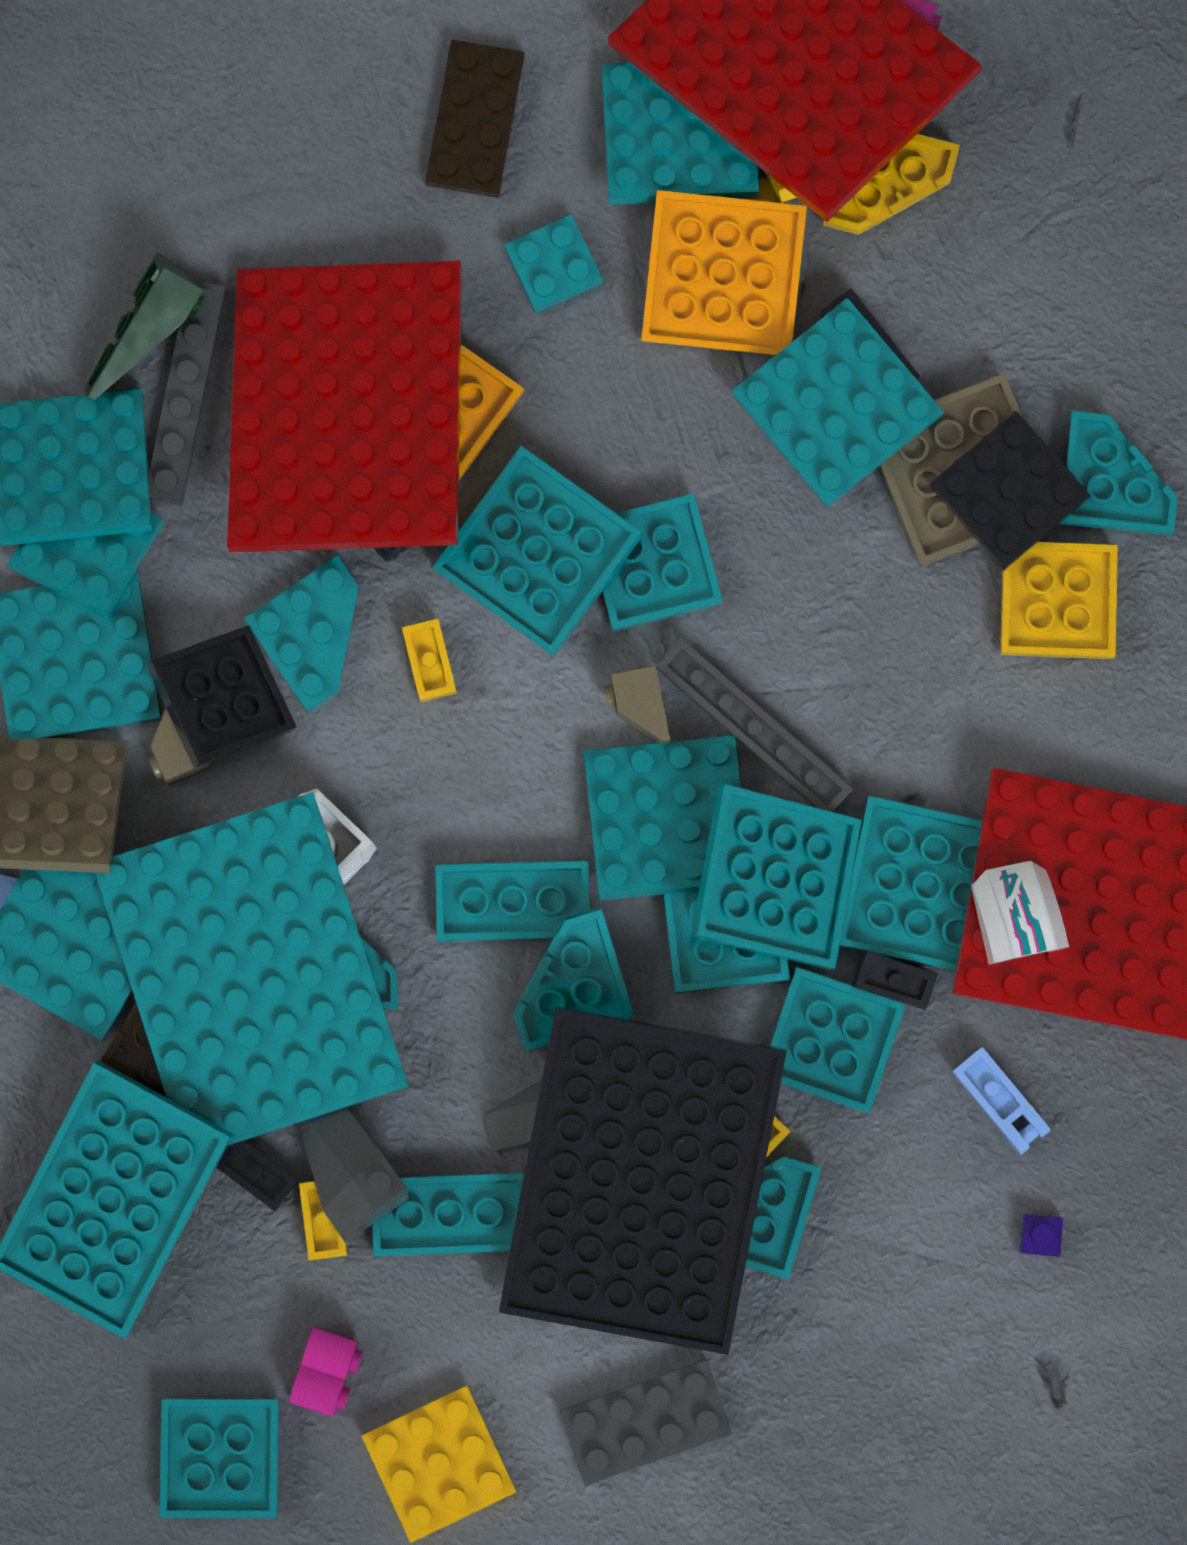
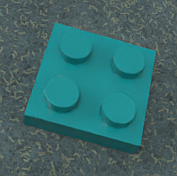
M572 214L504 244L506 254L535 314L603 284V278Z

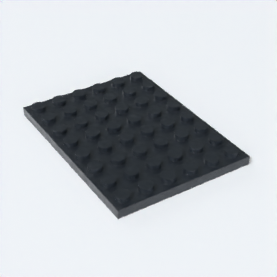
M556 1006L499 1313L729 1355L787 1052L786 1049Z

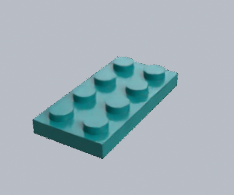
M588 861L435 865L437 942L549 940L554 937L563 918L590 910Z
M524 1173L400 1178L407 1188L409 1199L372 1224L373 1257L510 1252Z

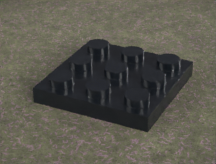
M1017 411L930 483L931 489L1003 571L1091 497L1087 490Z
M249 625L153 659L146 665L194 768L290 733L297 727Z

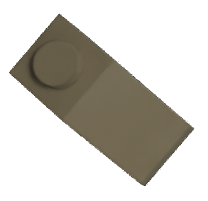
M656 666L611 674V685L605 686L608 707H616L617 716L656 743H670Z
M165 709L150 746L154 756L148 760L157 780L164 777L170 786L211 768L208 763L197 768L193 767L167 709Z

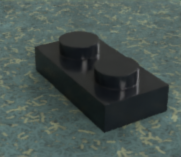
M864 949L851 985L854 988L926 1010L938 973L934 970Z
M246 1140L228 1145L216 1167L275 1212L299 1182L298 1179Z

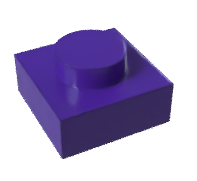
M1024 1214L1020 1253L1060 1257L1063 1218Z

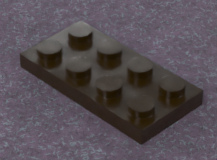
M451 39L426 175V186L495 198L500 197L525 52Z

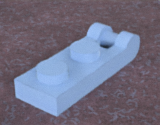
M983 1047L952 1071L953 1075L1002 1132L1018 1154L1022 1155L1030 1148L1028 1144L1036 1137L1043 1138L1050 1132L1048 1125ZM1022 1115L1028 1122V1125L1018 1132L1011 1123Z

